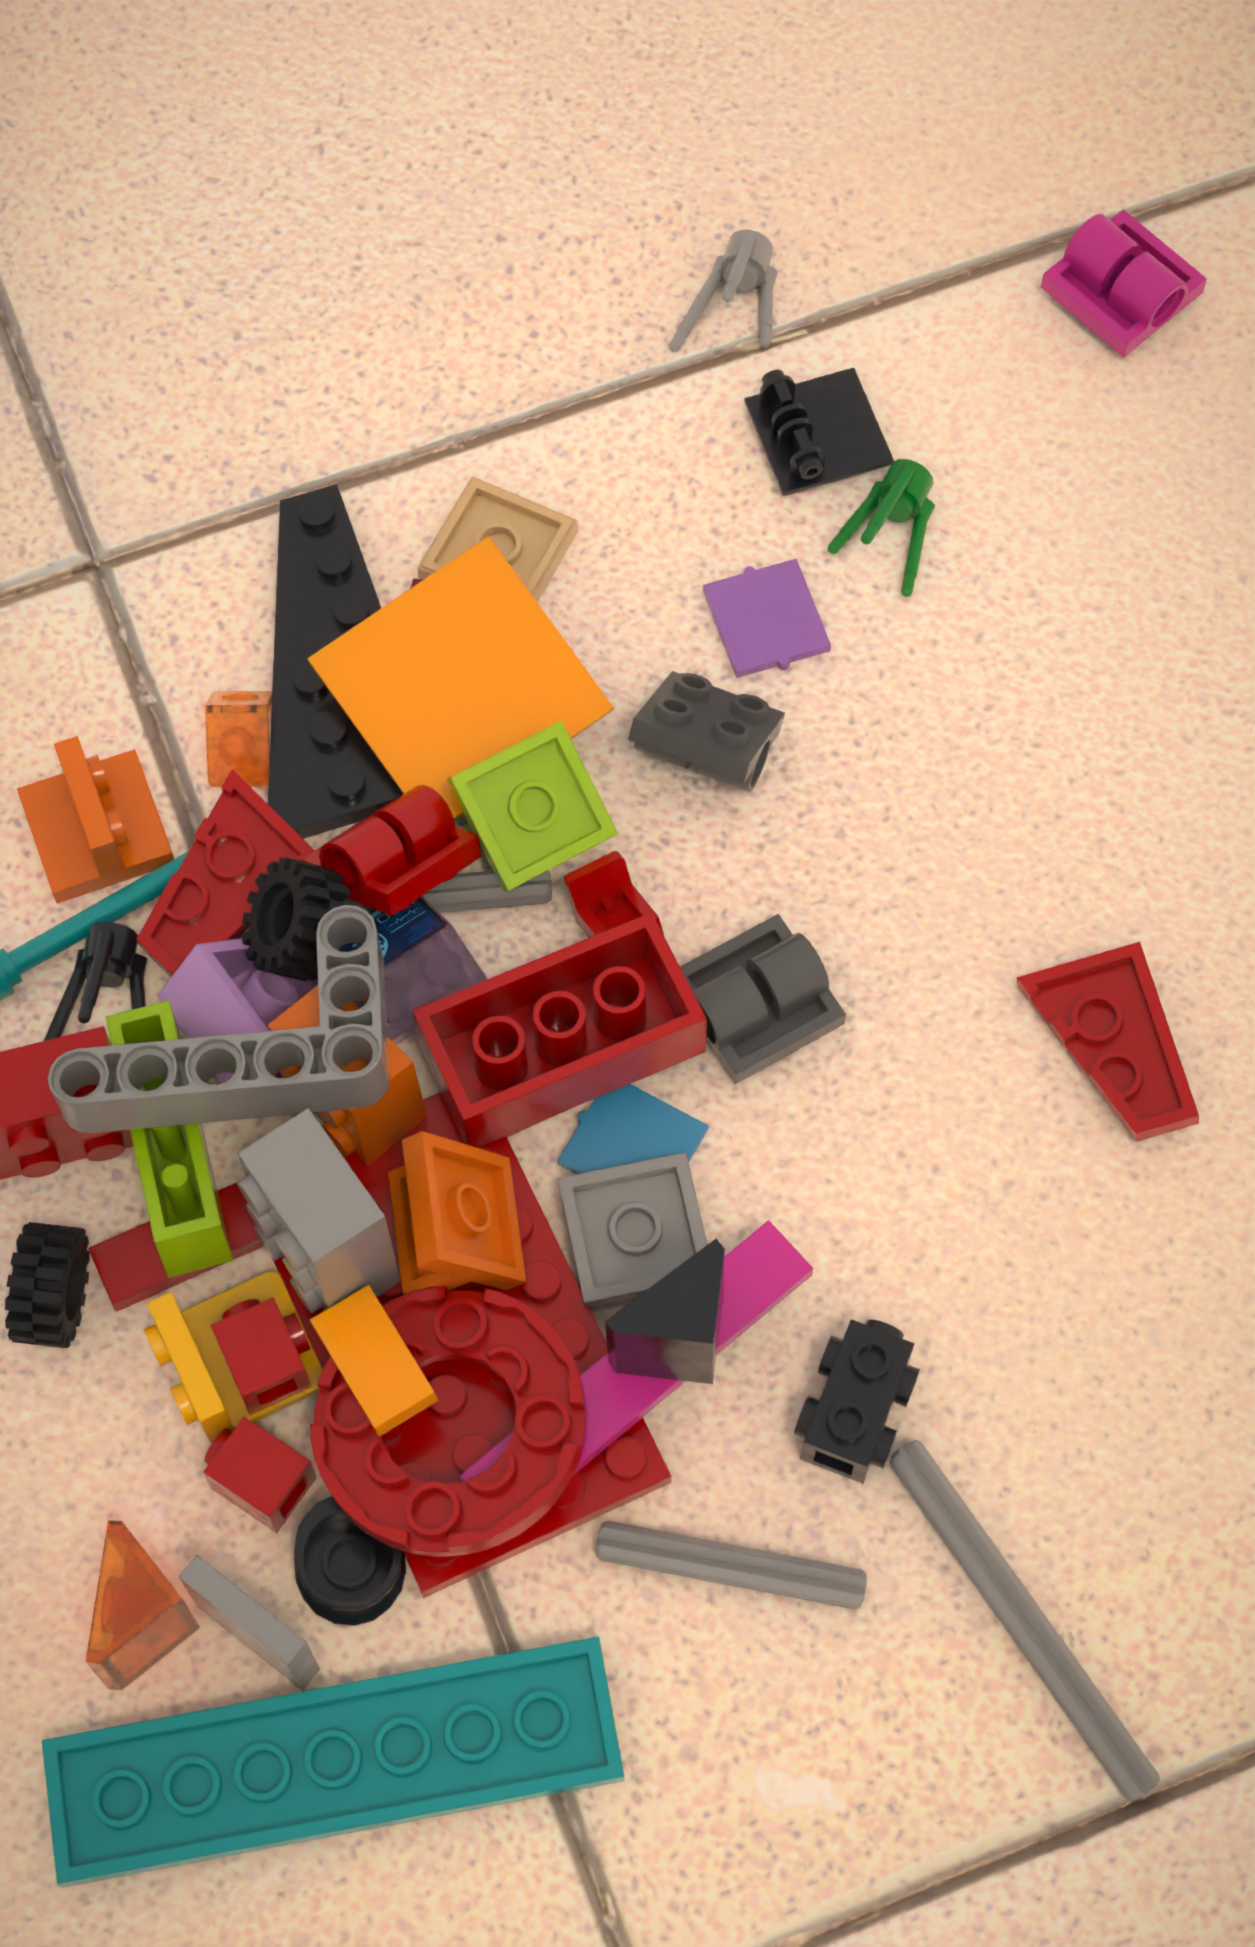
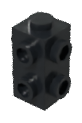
M851 1319L843 1339L831 1335L817 1372L828 1377L820 1400L807 1396L794 1430L795 1435L805 1438L800 1460L864 1484L871 1464L882 1469L884 1468L897 1430L885 1425L894 1403L907 1407L920 1372L919 1368L908 1365L915 1343L903 1339L904 1334L899 1329L878 1320H867L863 1324Z

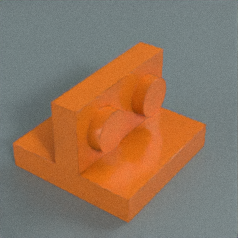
M75 736L54 743L63 770L62 774L17 788L57 904L152 872L174 859L135 749L101 761L98 755L85 758L79 738Z
M424 1131L403 1139L402 1146L405 1165L388 1172L403 1295L437 1286H446L447 1291L471 1281L503 1290L526 1283L509 1157Z

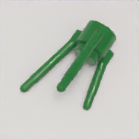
M897 459L893 461L883 481L874 483L868 497L828 545V552L830 554L838 553L876 507L877 510L861 535V542L866 545L873 541L886 519L902 523L912 517L914 524L901 587V593L904 597L911 596L915 578L917 577L927 522L935 508V504L927 498L934 484L931 473L923 465L913 460Z

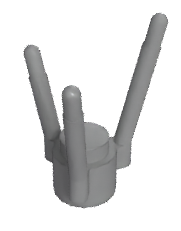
M739 230L730 236L725 255L716 258L712 273L669 344V349L672 352H677L681 348L722 279L726 283L722 294V299L725 302H731L736 291L749 292L754 290L756 286L760 287V346L763 348L770 346L773 287L778 272L769 265L774 248L766 236L753 230Z

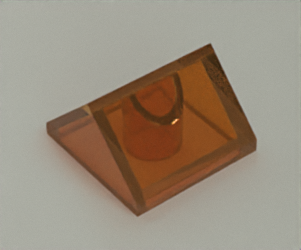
M108 1520L85 1663L108 1689L123 1690L201 1627L182 1597L122 1521Z

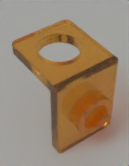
M214 691L205 704L207 773L210 786L222 787L232 769L250 787H265L269 784L268 712L272 705V691Z

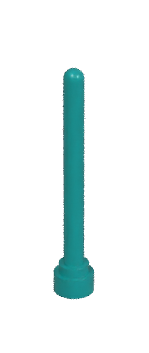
M189 851L7 953L2 948L0 950V1001L14 994L13 986L22 982L21 974L85 939L88 929L92 924L97 922H115L161 896L171 876L178 872Z

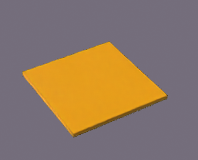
M489 536L307 658L310 665L402 793L405 794L418 785L431 787L446 801L454 820L464 813L447 778L560 721L563 722L570 738L573 739L614 710L612 704Z

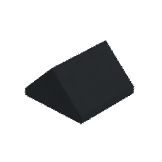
M714 1239L605 1321L608 1362L617 1373L713 1384L724 1295L725 1248L717 1239Z

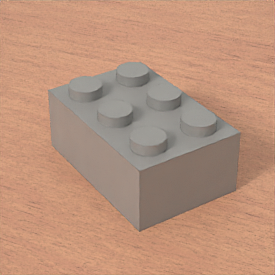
M309 1108L237 1153L246 1176L238 1181L237 1184L248 1202L245 1206L256 1224L253 1228L274 1261L285 1255L282 1260L292 1276L290 1283L311 1314L320 1308L323 1311L327 1310L368 1284L375 1296L378 1297L401 1282L385 1215Z

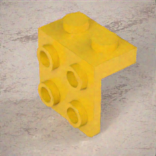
M267 1271L183 1311H180L172 1292L146 1303L155 1321V1325L144 1329L160 1367L173 1361L182 1381L181 1384L170 1388L180 1413L187 1426L199 1420L210 1443L224 1429L229 1428L233 1431L243 1417L255 1423L319 1392L317 1383L322 1368L279 1272ZM274 1297L282 1317L295 1312L311 1350L300 1354V1358L312 1388L249 1415L211 1325L223 1320V1313L240 1302L258 1299L261 1303Z

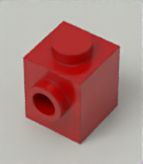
M274 1297L261 1303L258 1299L240 1302L223 1313V1320L211 1325L249 1415L312 1388L300 1358V1354L311 1350L295 1312L282 1317Z

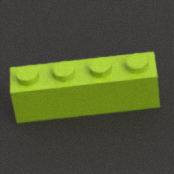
M169 1000L106 1016L111 1045L182 1039ZM166 1079L150 1080L140 1090L150 1091L157 1089ZM202 1123L130 1129L154 1243L168 1278L234 1261Z

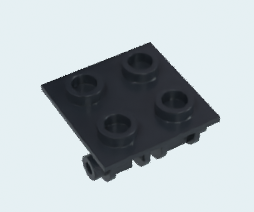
M854 367L796 384L792 377L784 375L782 370H772L762 377L763 385L760 389V394L744 398V403L783 496L890 466L894 461Z

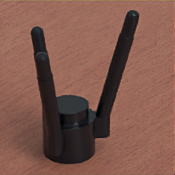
M97 922L89 927L85 948L78 950L74 971L43 1041L61 1037L86 978L87 982L77 1018L80 1023L85 1024L90 1021L100 986L118 987L123 984L124 978L130 979L132 1010L146 1006L144 975L148 959L136 953L138 934L133 929L113 922Z

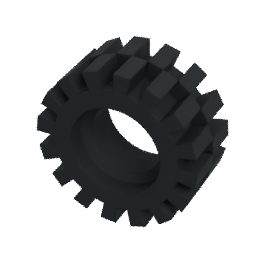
M286 857L279 858V863L273 861L266 866L268 875L260 873L255 880L259 888L258 892L250 891L246 902L252 904L251 913H243L242 924L249 925V930L242 934L243 944L250 946L245 954L248 961L254 962L253 967L257 970L302 981H314L318 979L316 941L318 923L324 914L333 908L350 905L343 903L350 896L348 886L341 884L344 878L340 873L334 872L333 869Z
M29 1222L23 1226L22 1234H19L16 1241L17 1252L12 1254L10 1262L13 1267L12 1275H8L6 1286L10 1287L9 1295L5 1299V1310H9L5 1324L6 1329H9L8 1338L12 1342L69 1348L71 1341H74L76 1326H80L82 1319L80 1310L81 1306L85 1305L86 1294H84L85 1284H88L89 1272H86V1267L90 1261V1251H86L89 1240L88 1236H85L86 1230L84 1228Z

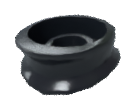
M332 1496L316 1503L303 1517L297 1530L294 1545L296 1584L303 1600L316 1615L334 1624L357 1626L375 1621L391 1608L402 1592L406 1574L405 1555L402 1550L381 1543L361 1530L340 1509Z

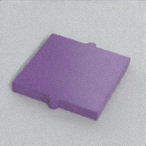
M797 559L757 570L749 566L744 569L743 574L703 585L704 596L736 678L774 667L786 670L791 662L831 651L830 641Z

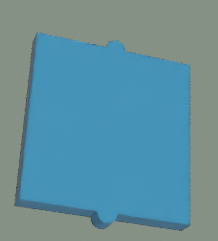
M629 1084L595 1098L588 1111H581L578 1114L579 1126L557 1160V1163L575 1174L685 1152L688 1162H690L709 1130V1125Z

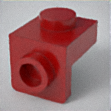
M613 851L565 875L564 883L576 921L588 938L651 912L664 935L659 916L633 886L625 859L618 851Z

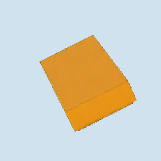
M369 1284L310 1319L315 1331L379 1437L439 1401Z

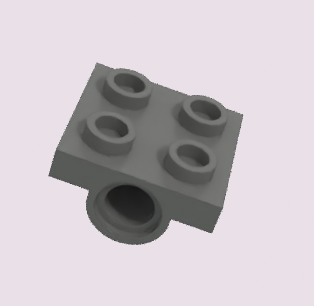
M672 671L633 718L628 740L634 742L635 750L686 769L691 764L697 766V773L751 792L761 775L770 746L780 733L785 712L769 707L766 701L750 694L736 695L712 686L711 682L703 676L693 673L680 674Z
M779 914L680 967L707 1018L706 1040L734 1084L741 1082L845 1024L846 1014L829 990L828 975L818 953L801 933L793 935Z

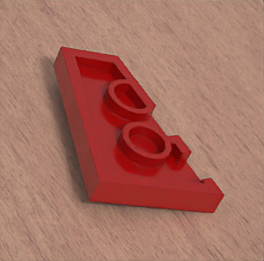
M233 769L221 787L222 793L208 818L205 817L194 835L195 841L178 872L171 876L136 939L139 946L170 977L177 971L196 944L238 939L249 928V925L242 924L243 913H251L252 904L246 901L250 891L257 893L259 890L255 883L259 874L268 875L267 865L273 861L279 863V858L285 857L301 861L300 859L315 851Z
M1140 942L1017 977L1019 989L1136 1142L1199 1124V1113Z

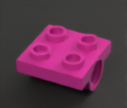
M1123 209L1111 220L1103 214H1097L1087 220L1068 243L1064 257L1043 274L1041 288L1124 358L1204 292L1207 278Z

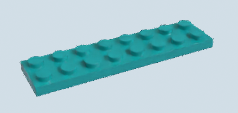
M599 1636L42 1740L57 1885L62 1888L625 1781Z

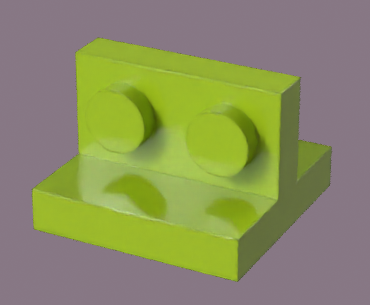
M562 721L447 778L468 823L459 828L478 835L479 845L504 892L514 889L619 834Z

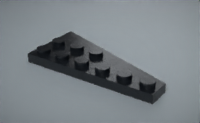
M337 484L280 500L268 805L303 839L360 822L403 795L307 659L381 609Z

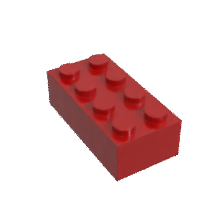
M652 912L412 1010L417 1044L464 1144L476 1148L706 1052L707 1018Z
M104 1026L0 1052V1180L21 1174L30 1178L47 1176L58 1171L61 1164L84 1158L90 1161L110 1160L124 1153L125 1148L133 1146L130 1130L86 1133L71 1128L64 1120L49 1088L48 1075L50 1067L65 1052L79 1048L111 1046ZM98 1085L81 1087L72 1097L87 1096Z

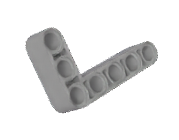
M343 905L333 908L324 914L318 923L316 941L320 1026L79 1048L67 1051L55 1060L50 1067L48 1075L50 1091L64 1120L71 1128L79 1132L97 1133L299 1114L307 1108L312 1113L346 1110L348 1108L357 1109L375 1104L383 1098L388 1090L390 1073L384 959L374 918L366 910L358 906ZM349 943L363 944L361 947L354 951H338L341 947ZM352 1001H363L366 1003L358 1010H340L342 1006ZM356 1060L370 1062L368 1066L360 1071L345 1072L342 1070L348 1063ZM290 1066L302 1068L300 1072L292 1077H275L277 1072L283 1068ZM224 1072L233 1073V1076L225 1083L218 1085L207 1084L216 1074ZM166 1079L157 1089L150 1091L140 1090L150 1080ZM98 1085L87 1096L72 1097L81 1087Z

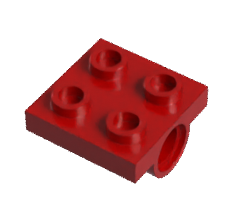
M418 785L300 860L333 869L334 872L340 873L344 878L341 884L348 886L350 896L347 897L348 899L392 916L409 908L413 901L439 884L453 879L459 871L482 857L478 835L456 827L453 814L443 797L431 787Z

